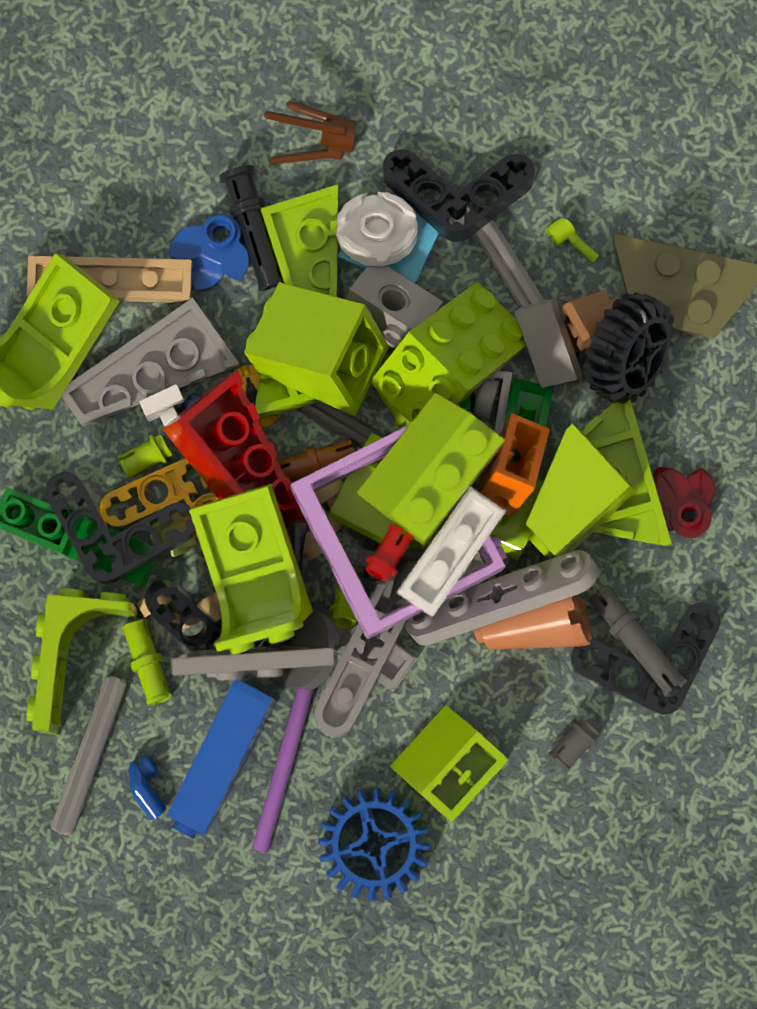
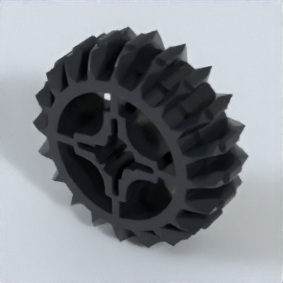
M635 292L634 294L626 293L622 299H616L613 302L612 309L604 311L603 319L601 322L596 323L597 329L594 335L590 336L592 340L590 347L585 351L588 359L584 363L583 368L587 371L585 381L590 383L591 390L611 402H618L624 405L629 400H631V403L635 402L638 396L643 397L647 392V388L655 385L656 377L658 374L663 373L662 367L665 361L669 360L667 357L669 349L673 347L671 338L675 334V328L672 326L674 316L670 314L669 307L650 295H642Z

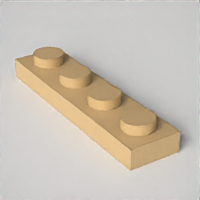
M28 256L27 297H29L53 256ZM67 257L120 301L186 303L192 297V260Z

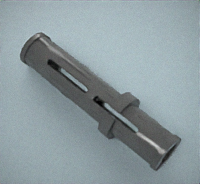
M610 585L600 588L598 593L601 596L597 597L596 594H593L589 602L610 625L609 632L614 638H620L662 689L666 697L679 691L676 686L679 685L682 688L687 683V679L681 675L640 625L639 621L641 618L638 614L627 609Z

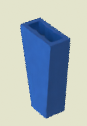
M238 679L233 681L167 814L168 817L175 820L172 828L193 839L197 833L207 836L277 703L272 697Z

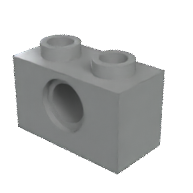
M387 265L367 266L349 289L345 299L366 305L383 334L386 343L393 348L400 344L410 330L438 311L443 301Z

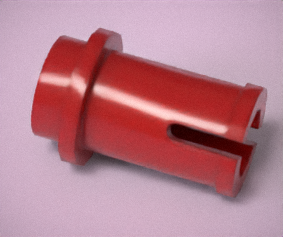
M390 524L388 527V531L374 555H368L366 558L368 565L365 570L384 582H388L391 576H396L397 570L395 568L410 542L414 539L409 532L402 534L403 528L394 524Z

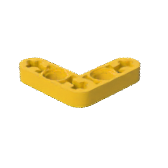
M184 458L109 492L100 503V514L108 525L121 529L145 519L159 511L160 507L174 502L182 503L185 501L188 506L193 508L218 500L214 493L200 496L194 502L191 501L190 495H197L198 493L191 481L186 483L183 481V477L188 475L187 467L191 465ZM200 477L205 491L208 490V485ZM156 481L166 484L169 492L165 501L159 504H152L147 501L145 491L149 484ZM137 489L138 498L146 510L138 513V507L134 505L125 510L126 518L123 520H119L116 515L109 517L108 511L113 508L112 501L119 499L122 504L130 502L134 498L129 492Z

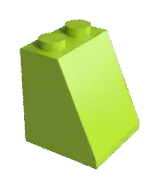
M279 282L273 295L267 299L264 305L263 315L255 331L247 339L244 353L258 373L347 414L356 416L372 383V378L377 373L389 345L386 343L383 334L365 304Z
M574 424L570 425L564 433L526 522V525L533 531L528 537L529 540L544 556L547 555L549 558L553 554L558 557L572 552L637 493L630 483Z

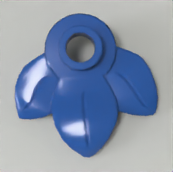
M227 214L212 215L206 219L202 226L185 227L173 240L168 253L173 259L192 260V283L197 291L214 287L221 281L224 274L234 280L241 281L249 266L248 252L240 243L241 228L238 222ZM225 228L228 230V237L224 241L214 239V233L217 229Z

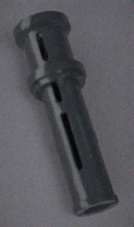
M244 165L221 173L219 179L221 183L226 185L231 201L230 215L239 221L247 252L258 282L259 291H264L277 287L279 282L284 283L281 277L260 208H264L265 201L264 198L258 196L252 176L255 173L254 166Z

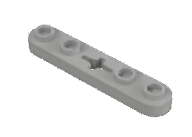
M407 548L401 559L418 563L424 552L418 548ZM388 580L385 585L377 584L370 598L378 618L387 614V606L394 581ZM407 620L381 632L380 642L384 646L382 649L375 647L369 653L366 662L361 660L366 646V642L361 637L365 634L359 623L357 624L315 708V724L323 734L330 737H342L354 727Z
M577 550L474 585L444 600L433 617L423 611L409 618L405 625L406 631L418 644L424 646L431 645L566 599L588 590L595 583L599 574L598 565L586 551Z

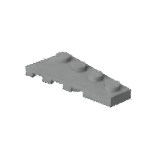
M191 298L71 381L61 397L82 427L136 407L140 405L139 401L177 384L180 390L238 368L240 364L198 304Z

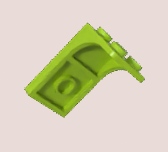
M55 253L15 320L0 338V405L3 407L21 406L31 411H34L35 408L53 410L120 302L117 297L63 254Z
M477 281L410 330L374 375L372 383L412 423L435 393L459 406L474 390L523 352L527 346L518 320L495 299L491 292L486 290Z
M268 484L191 508L189 510L221 610L222 632L220 638L214 642L216 650L229 649L230 654L233 655L255 647L254 642L267 637L270 643L280 642L295 635L294 630L304 626L303 621L313 610L272 485Z
M59 588L58 595L47 594L45 613H38L36 624V637L42 638L41 653L34 654L31 668V678L37 680L36 697L30 696L27 704L26 717L27 721L33 722L32 730L59 735L68 651L71 640L83 624L99 616L116 615L138 618L139 609L133 603H130V599L126 598V595L101 592L100 599L89 598L88 594H84L83 590Z

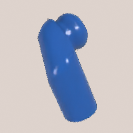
M144 755L137 762L133 760L128 768L130 789L133 798L148 818L153 820L163 814L167 807L148 780L157 774L158 768L150 756Z

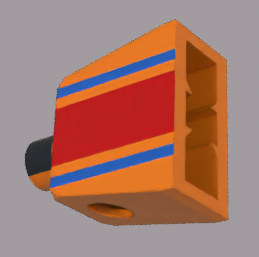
M511 413L499 434L504 439L503 445L481 472L476 491L504 509V515L513 516L534 490L550 431L546 427ZM513 449L517 450L521 455L520 460L509 462L515 454L511 451Z

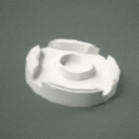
M378 192V195L367 196V193L357 195L348 201L338 214L336 236L341 250L352 260L366 266H386L397 263L410 254L417 242L418 223L413 208L403 198L391 193Z

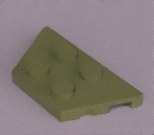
M614 234L613 245L627 293L647 294L663 302L665 306L670 308V314L674 316L672 326L677 332L715 339L757 287V264Z

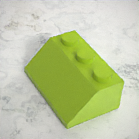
M435 393L361 486L357 494L397 526L403 528L405 532H409L415 540L424 546L502 447L504 439L471 413Z

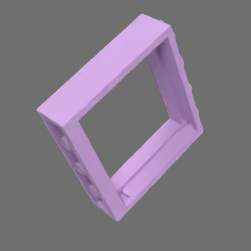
M409 425L292 483L290 488L367 640L423 611L409 602L378 618L314 492L385 457ZM497 535L488 536L478 551L484 565L462 575L445 600L501 572L505 568L502 560L507 558Z

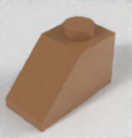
M605 290L572 300L562 307L561 314L571 343L578 356L585 353L590 347L592 341L590 336L594 335L597 329L596 323L601 322L604 317V311L612 309L613 302L616 300L615 297L609 299Z

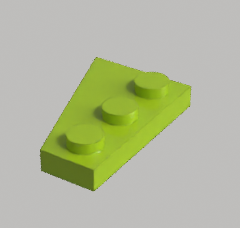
M338 184L260 208L284 284L337 297L338 240L336 231Z

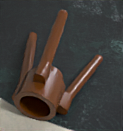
M292 101L286 103L288 109L322 121L271 111L264 113V117L269 120L322 131L321 145L328 146V149L272 156L269 158L271 164L326 158L341 160L342 152L352 153L356 121L347 120V116L333 115Z

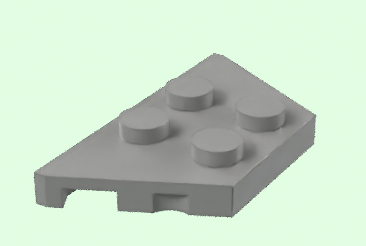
M262 646L253 647L250 650L233 655L230 654L229 649L222 651L201 650L191 651L188 654L180 655V657L171 658L172 676L206 674V677H216V680L241 679V671H247V674H257V677L283 676V668L334 665L333 648L328 647L309 649V647Z

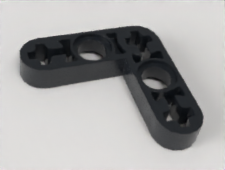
M394 150L384 158L383 179L386 185L399 197L403 198L440 235L453 242H460L470 238L525 195L533 186L535 174L534 164L530 158L521 154H510L457 193L420 158L408 150ZM397 166L402 170L407 166L408 175L403 171L394 173V167ZM511 170L515 174L523 171V178L515 175L509 179V171ZM424 189H434L440 194V197L434 202H425L418 197V193ZM482 191H490L498 199L496 202L486 205L478 202L475 196ZM464 216L463 225L459 222H454L453 224H450L451 217L455 220H459Z
M61 472L50 478L46 485L47 499L87 572L93 579L102 584L117 582L186 543L196 535L189 511L191 507L184 503H173L112 536L87 489L76 475L70 472ZM64 482L69 487L76 485V489L71 493L79 507L85 501L88 505L85 508L75 510L67 519L64 513L72 512L69 504L63 498L56 500L55 497L60 493L59 485ZM178 512L182 517L189 515L190 519L185 523L187 530L180 533L174 528L164 533L170 541L163 544L159 533L152 525L159 522L160 527L164 529L173 523L171 516L174 513ZM91 517L96 520L97 531L93 537L80 539L75 535V524L80 518ZM140 532H147L154 539L152 550L144 555L134 553L131 548L133 537ZM105 537L108 543L100 545L102 551L108 558L116 557L117 560L111 564L114 571L110 574H106L103 570L96 572L95 567L100 564L96 553L90 550L86 555L84 552L86 548L97 546Z
M157 580L148 587L144 599L153 618L190 652L211 650L207 642L210 638L213 642L220 638L222 621L220 623L216 622L182 588L171 580ZM163 594L167 598L171 597L173 603L179 609L175 616L165 604H159L157 600L159 596ZM196 617L203 620V628L196 635L189 636L182 633L183 624L188 619ZM264 639L254 642L255 647H257Z
M703 602L695 603L688 607L682 615L664 654L671 661V654L674 649L685 647L693 653L694 663L689 670H678L687 679V683L682 688L679 685L676 686L679 691L672 695L676 698L674 704L666 703L663 707L658 706V697L653 694L655 688H661L640 662L599 641L591 639L590 645L575 647L571 654V665L580 676L660 715L671 714L682 705L719 629L720 616L713 606ZM702 611H706L708 613L707 621L712 626L711 629L703 628L696 639L697 641H704L702 649L692 641L679 639L682 631L687 636H690L695 623L689 620L690 615H699ZM591 647L598 650L596 657L605 663H608L609 655L617 658V661L609 670L607 681L599 677L604 669L592 665L589 670L581 667L583 660L578 657L580 650L588 652ZM622 666L633 667L639 676L638 684L632 689H623L618 686L615 681V674L618 668Z

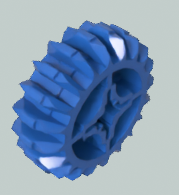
M374 787L373 800L367 801L364 790L358 789L357 797L359 803L353 805L347 795L343 796L341 800L347 808L343 814L333 806L329 809L330 814L338 818L336 824L333 825L326 821L321 823V828L332 831L331 839L318 838V845L331 846V853L322 854L319 856L320 862L334 860L336 866L330 868L326 875L331 878L339 871L344 877L339 881L338 889L343 890L351 881L356 884L352 891V897L358 898L362 887L369 888L368 900L375 901L376 888H383L386 900L392 899L390 885L396 883L399 890L405 893L408 891V888L401 880L405 875H408L415 882L420 879L418 873L411 870L414 863L427 867L428 861L417 857L418 849L424 851L431 850V844L427 842L418 843V835H425L430 830L428 826L416 829L413 822L423 817L421 811H416L410 817L405 813L412 803L409 798H406L401 806L398 807L393 804L397 798V792L394 790L390 791L386 802L380 800V787ZM372 809H383L393 813L404 823L406 829L392 833L381 831L375 823ZM360 813L363 825L362 837L352 844L339 847L343 827L352 816ZM368 822L371 823L373 832H379L378 838L381 835L385 839L397 838L395 841L388 842L387 845L381 847L380 859L382 866L378 865L376 856H370L371 851L365 853L364 849L353 851V848L362 846V843L368 841ZM410 841V851L406 862L398 872L390 876L386 864L387 851L397 844ZM358 855L368 857L373 863L378 880H369L354 874L346 866L343 859Z

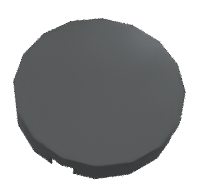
M312 607L313 612L303 621L304 626L294 630L295 635L292 637L291 644L273 643V646L309 647V649L328 647L333 648L334 653L335 644L339 645V632L335 620L328 612ZM333 655L334 665L283 668V676H278V678L284 685L294 689H315L327 680L335 667L337 656Z

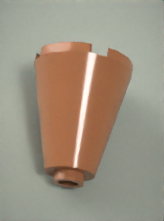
M579 594L474 630L477 642L479 644L485 643L489 650L583 647L590 645V639H592L585 601H581Z

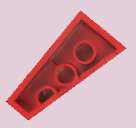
M237 370L222 378L162 429L218 499L271 484L289 537L291 519L305 520L290 490L292 483L289 477H285L277 461L278 453L272 441L268 442L258 421L260 416L254 403L250 404L242 387L244 382Z

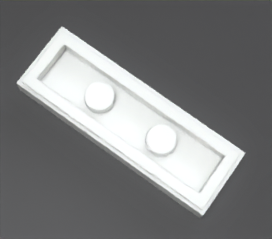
M470 487L397 593L433 617L497 525L505 510Z

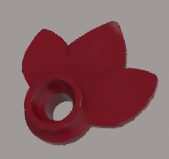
M656 468L653 472V477L668 530H674L678 535L685 538H696L703 535L709 529L712 522L709 505L715 495V486L711 476L703 468L695 470L688 478L674 468ZM686 512H697L696 520L693 522L684 521L683 516Z

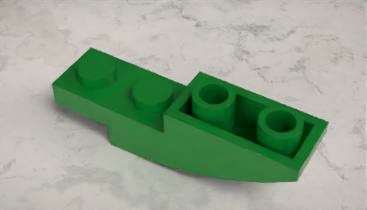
M6 487L0 501V530L83 564L51 505ZM72 512L64 513L65 518L67 519ZM80 518L75 524V535L80 539H89L95 535L97 524ZM109 529L112 536L119 533L117 531ZM105 537L97 546L86 548L84 552L87 555L90 550H93L100 560V564L95 569L98 571L103 570L106 574H110L114 571L111 564L117 560L116 557L108 558L102 551L100 545L108 543ZM134 538L131 541L132 551L138 555L147 554L153 548L152 545ZM157 559L125 576L122 580L145 588Z

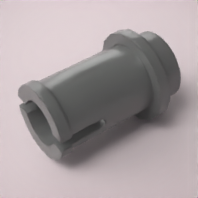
M583 718L578 723L573 721L571 723L574 726L572 730L548 753L567 772L591 744L594 746L598 744L595 740L601 735Z

